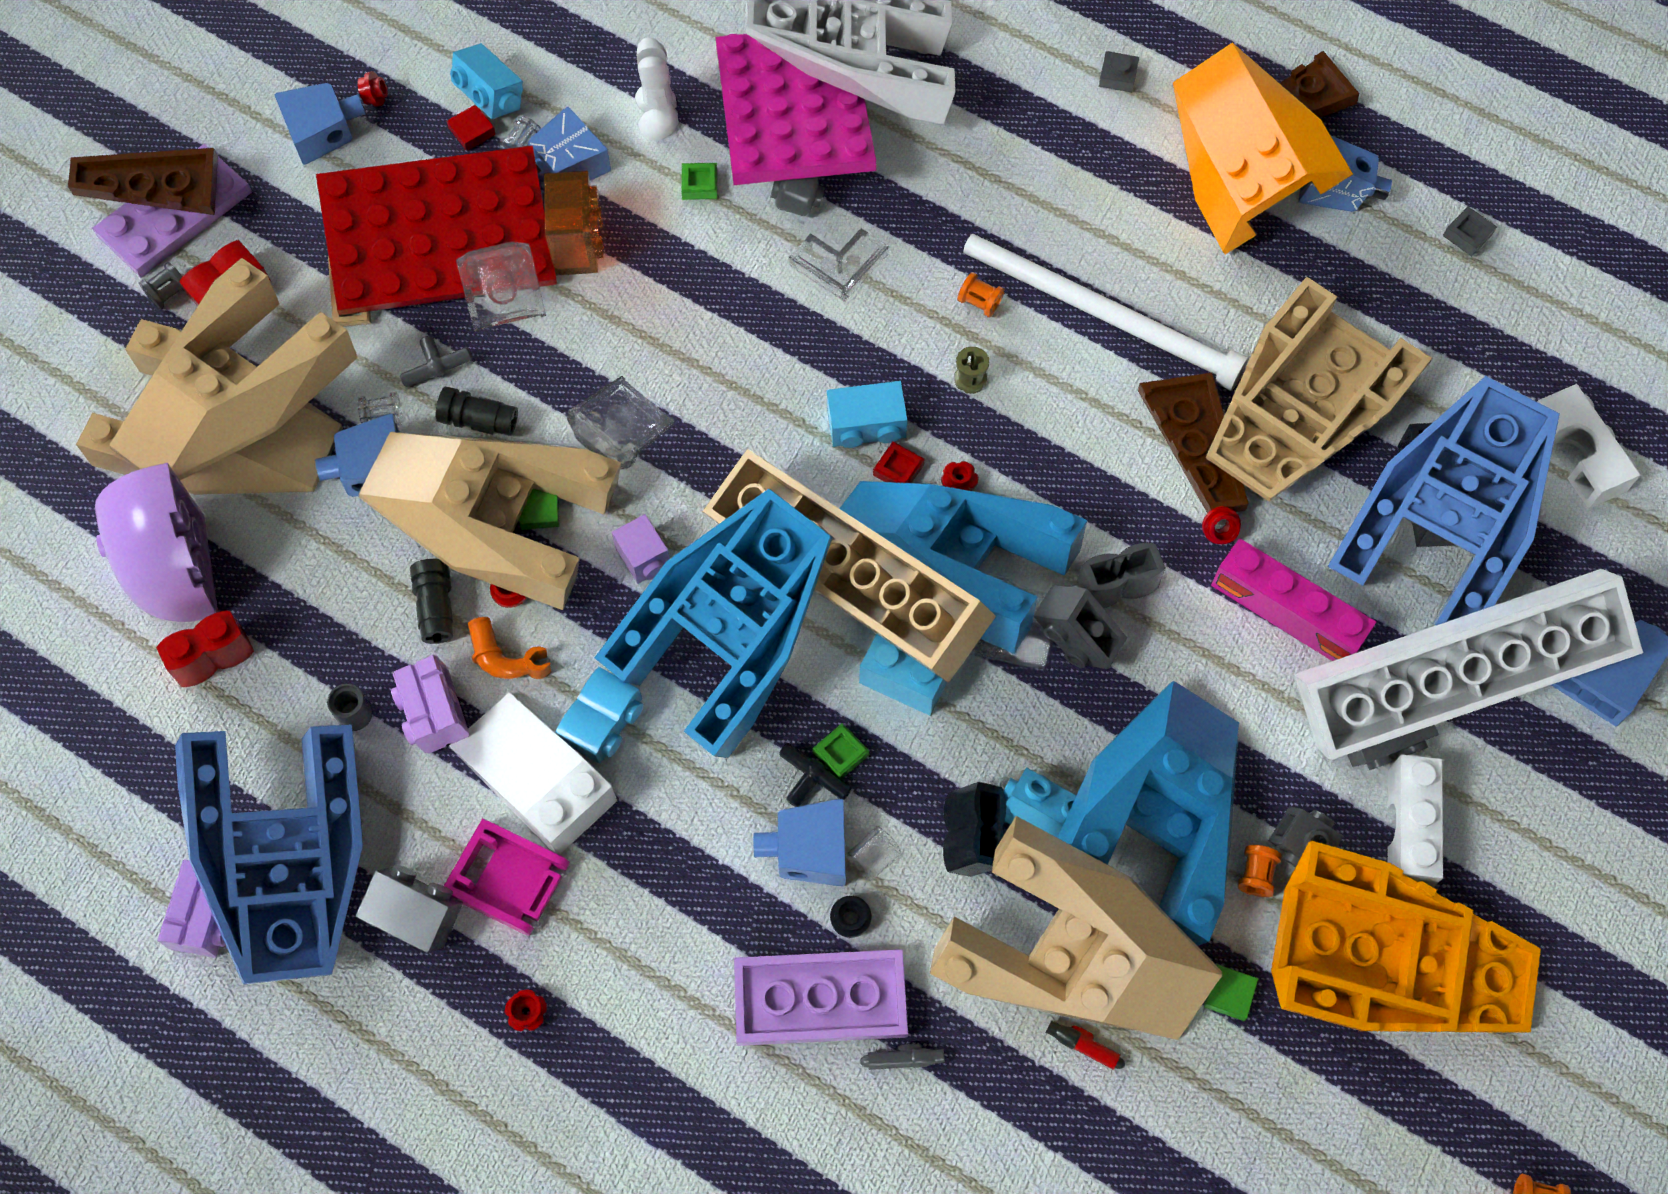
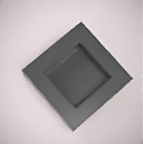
M1106 51L1098 87L1132 93L1139 57Z
M1467 206L1446 228L1443 237L1472 257L1493 235L1497 226Z

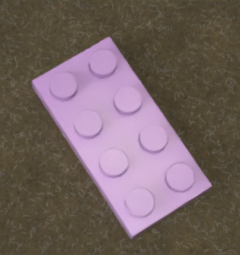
M203 144V145L200 146L198 149H201V148H209V147H207L205 144ZM218 157L215 215L125 203L92 229L97 237L141 278L252 193V190L243 178Z
M903 949L734 958L737 1046L908 1037Z

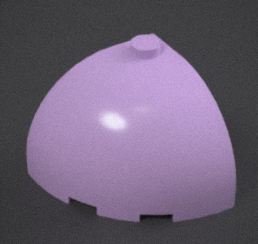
M164 463L131 472L105 487L95 503V513L100 533L96 537L97 546L101 556L107 557L115 577L131 601L154 617L176 622L203 620L205 617L218 612L204 514L170 465Z

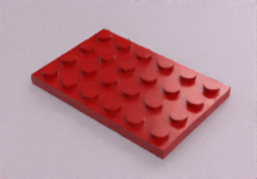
M533 145L316 174L339 316L557 284Z

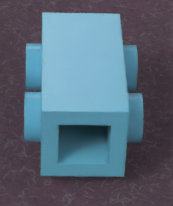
M482 43L453 52L452 69L450 71L451 82L485 114L494 119L520 110L523 81L500 61L496 55Z
M1026 767L1019 781L1010 778L1004 789L1006 799L1005 822L1011 825L1015 816L1058 837L1076 795Z

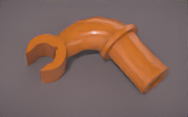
M478 617L468 622L475 652L472 655V660L488 674L503 679H514L529 675L534 679H543L551 673L550 662L543 665L534 664L537 660L547 658L546 648L540 646L532 647L525 653L523 658H507L503 656L502 648L497 645L489 617Z

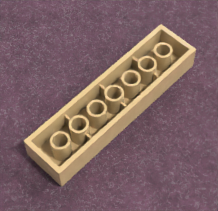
M747 449L702 512L717 524H720L764 491L771 489L832 536L814 591L949 683L993 622L996 615L980 600Z

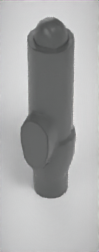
M921 1044L900 1045L896 1051L868 1052V1055H864L860 1059V1064L863 1067L869 1068V1070L906 1067L921 1068L945 1063L944 1049L923 1048Z

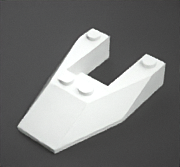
M746 0L745 33L805 74L906 117L923 122L944 124L956 92L954 68L886 55V45L914 50L923 54L929 53L941 56L952 25L951 1Z

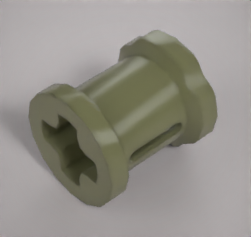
M978 347L962 349L956 357V367L958 370L954 374V383L958 389L963 390L965 393L975 394L980 392L987 383L986 372L989 368V357L983 349ZM971 356L970 363H967L968 357ZM973 378H976L975 384H972Z

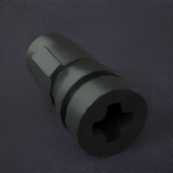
M445 386L441 390L437 401L435 418L436 422L447 425L453 423L455 427L459 428L467 425L471 426V430L491 435L500 433L511 436L516 427L518 408L483 397H473L468 391L462 390L459 392L458 389Z
M440 559L417 561L410 566L412 593L417 596L416 611L421 640L428 644L447 642L453 638L451 600L448 596L452 588L451 581L449 580V566Z

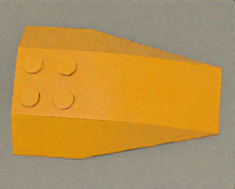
M1234 43L1229 44L1173 82L1195 201L1225 255L1256 236L1249 220L1312 181L1319 193L1323 194L1353 175L1321 119Z
M1308 842L1284 890L1271 968L1281 1009L1359 1031L1531 1032L1541 951L1539 947L1493 921L1487 922L1473 914L1472 909L1460 902L1454 903L1436 893L1437 889L1423 881L1417 882L1403 874L1404 870L1391 863L1319 842Z

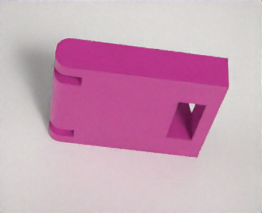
M482 818L444 886L452 890L453 894L451 897L463 902V905L524 935L530 936L534 928L522 921L524 916L538 922L562 879L560 874L551 871L552 866L566 871L570 862L566 858ZM484 845L495 852L478 882L474 885L472 880L466 878L465 875Z

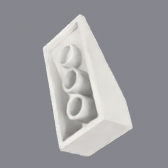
M511 693L505 695L468 728L469 735L467 738L449 745L552 852L558 855L617 802L612 786L581 755Z

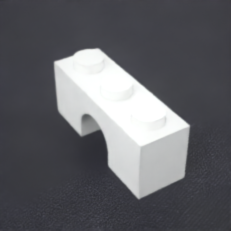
M1575 384L1538 400V403L1560 413L1553 445L1570 443L1578 447L1584 454L1585 459L1579 462L1567 479L1586 507L1590 509L1626 493L1640 477V473L1634 460L1626 455L1615 439L1613 430L1608 425H1605L1594 409L1592 400L1587 395H1584L1580 387Z
M1400 755L1388 770V808L1396 809V829L1393 841L1388 846V863L1404 870L1403 874L1417 882L1423 881L1434 887L1443 879L1442 759Z

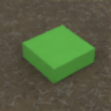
M682 163V200L717 199V163Z
M533 489L519 518L521 530L560 527L559 499L557 495Z
M841 723L813 748V754L834 776L841 780L869 756V750Z
M1217 964L1216 966L1222 971V977L1206 998L1204 1007L1245 1021L1249 1014L1258 978Z

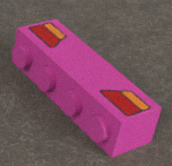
M1241 538L1238 539L1219 566L1211 584L1215 589L1331 661L1357 653L1376 624L1375 620Z

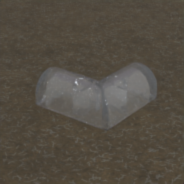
M862 228L839 252L810 233L788 257V263L791 267L846 302L888 256L890 247Z

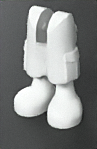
M645 38L639 43L637 48L638 72L642 86L635 94V101L638 108L646 112L638 122L640 134L648 140L656 141L670 136L676 129L679 121L678 113L675 109L677 107L676 97L670 87L671 78L667 66L666 49L656 39Z

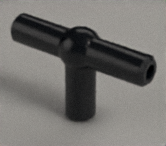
M786 743L780 750V757L804 773L786 797L787 802L792 806L799 807L817 783L839 799L845 800L850 794L851 787L827 771L822 762L812 760L790 743Z

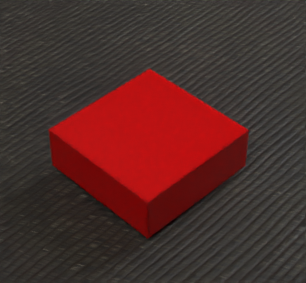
M476 105L446 121L449 130L466 151L496 135L494 126Z
M892 441L874 467L873 476L884 482L912 483L924 466L925 459Z

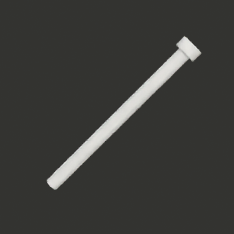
M971 234L965 244L964 254L1208 372H1212L1217 375L1215 383L1230 391L1235 388L1246 368L1249 357L1231 350L1228 355H1225L975 234Z

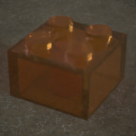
M588 171L545 173V235L556 276L598 273V259L604 258L603 238L602 236L600 237V228H603L602 208L599 207L597 185L591 186Z

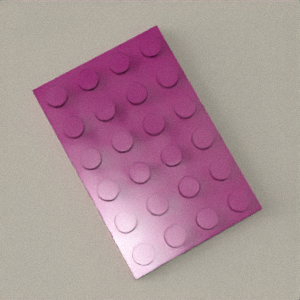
M729 34L727 36L715 37L733 185L876 171V156L864 98L805 74L747 34Z

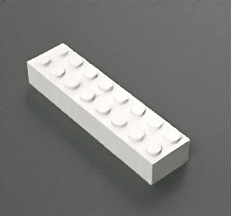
M1599 569L1294 674L1316 747L1327 758L1333 760L1642 654L1643 650L1622 576Z

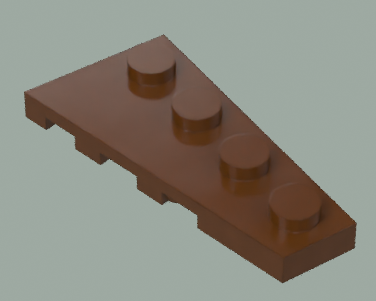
M214 148L71 157L68 188L74 196L215 215L218 155Z

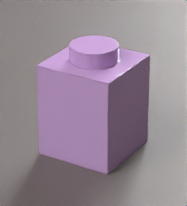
M646 514L611 532L615 548L637 584L646 579L653 580L665 562L670 559L667 547Z

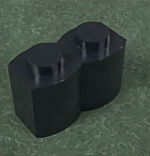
M976 782L947 794L944 803V820L948 833L943 845V858L947 872L972 877L992 871L995 849L1004 836L1002 825L1006 817V799L1002 787Z

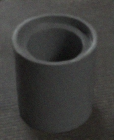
M341 684L330 692L327 706L339 725H352V731H358L369 724L372 718V707L357 686ZM358 702L357 707L352 712L342 713L343 708L347 704Z

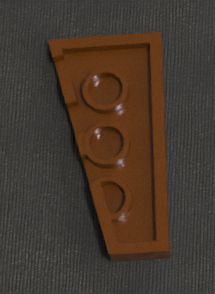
M1324 51L1315 55L1313 62L1307 66L1301 64L1293 69L1291 76L1280 82L1286 90L1319 118L1358 103L1359 92Z
M1212 372L1139 383L1137 391L1206 512L1208 513L1210 510L1220 506L1229 507L1235 512L1246 511L1249 503L1243 483L1206 459L1224 418Z

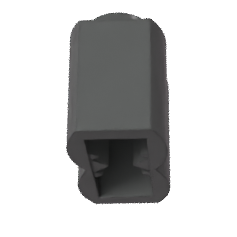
M1139 543L1126 548L1119 555L1101 554L1087 560L1081 567L1077 586L1087 588L1103 608H1107L1116 604L1122 598L1137 599L1153 593L1159 587L1166 567L1156 544Z

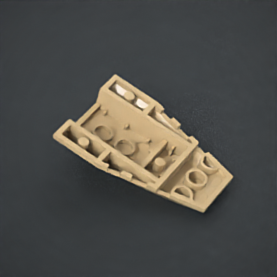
M1308 277L1302 281L1263 328L1258 343L1206 456V459L1267 501H1271L1386 417L1432 360L1430 356L1401 337L1390 350L1333 313L1332 309L1337 296Z

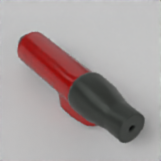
M1051 1020L1045 1033L1055 1037L1061 1044L1090 1057L1112 1070L1125 1067V1061L1120 1057L1121 1054L1094 1041V1035L1089 1031L1075 1025L1071 1027L1064 1026Z

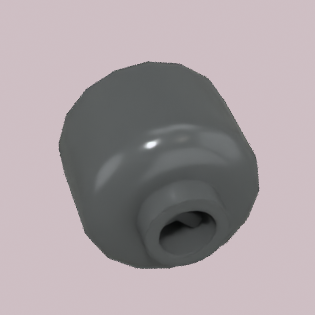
M819 177L774 181L770 198L775 199V205L778 209L806 216L810 213L812 206L820 207L825 187L818 185Z

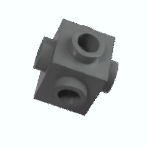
M1289 806L1268 841L1285 851L1286 854L1283 859L1296 867L1308 842L1315 841L1341 849L1339 843L1344 836L1332 829L1335 822L1321 812L1313 809L1311 814L1303 809Z

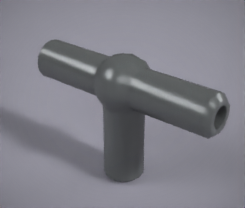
M424 336L420 340V346L427 363L401 373L400 378L403 385L409 387L431 377H441L446 371L472 361L473 356L470 349L464 347L441 357L434 338Z

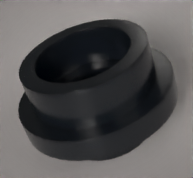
M845 896L837 900L832 906L830 912L831 925L843 937H859L868 930L871 924V909L860 897ZM855 912L859 917L858 921L854 924L846 923L843 920L845 913Z

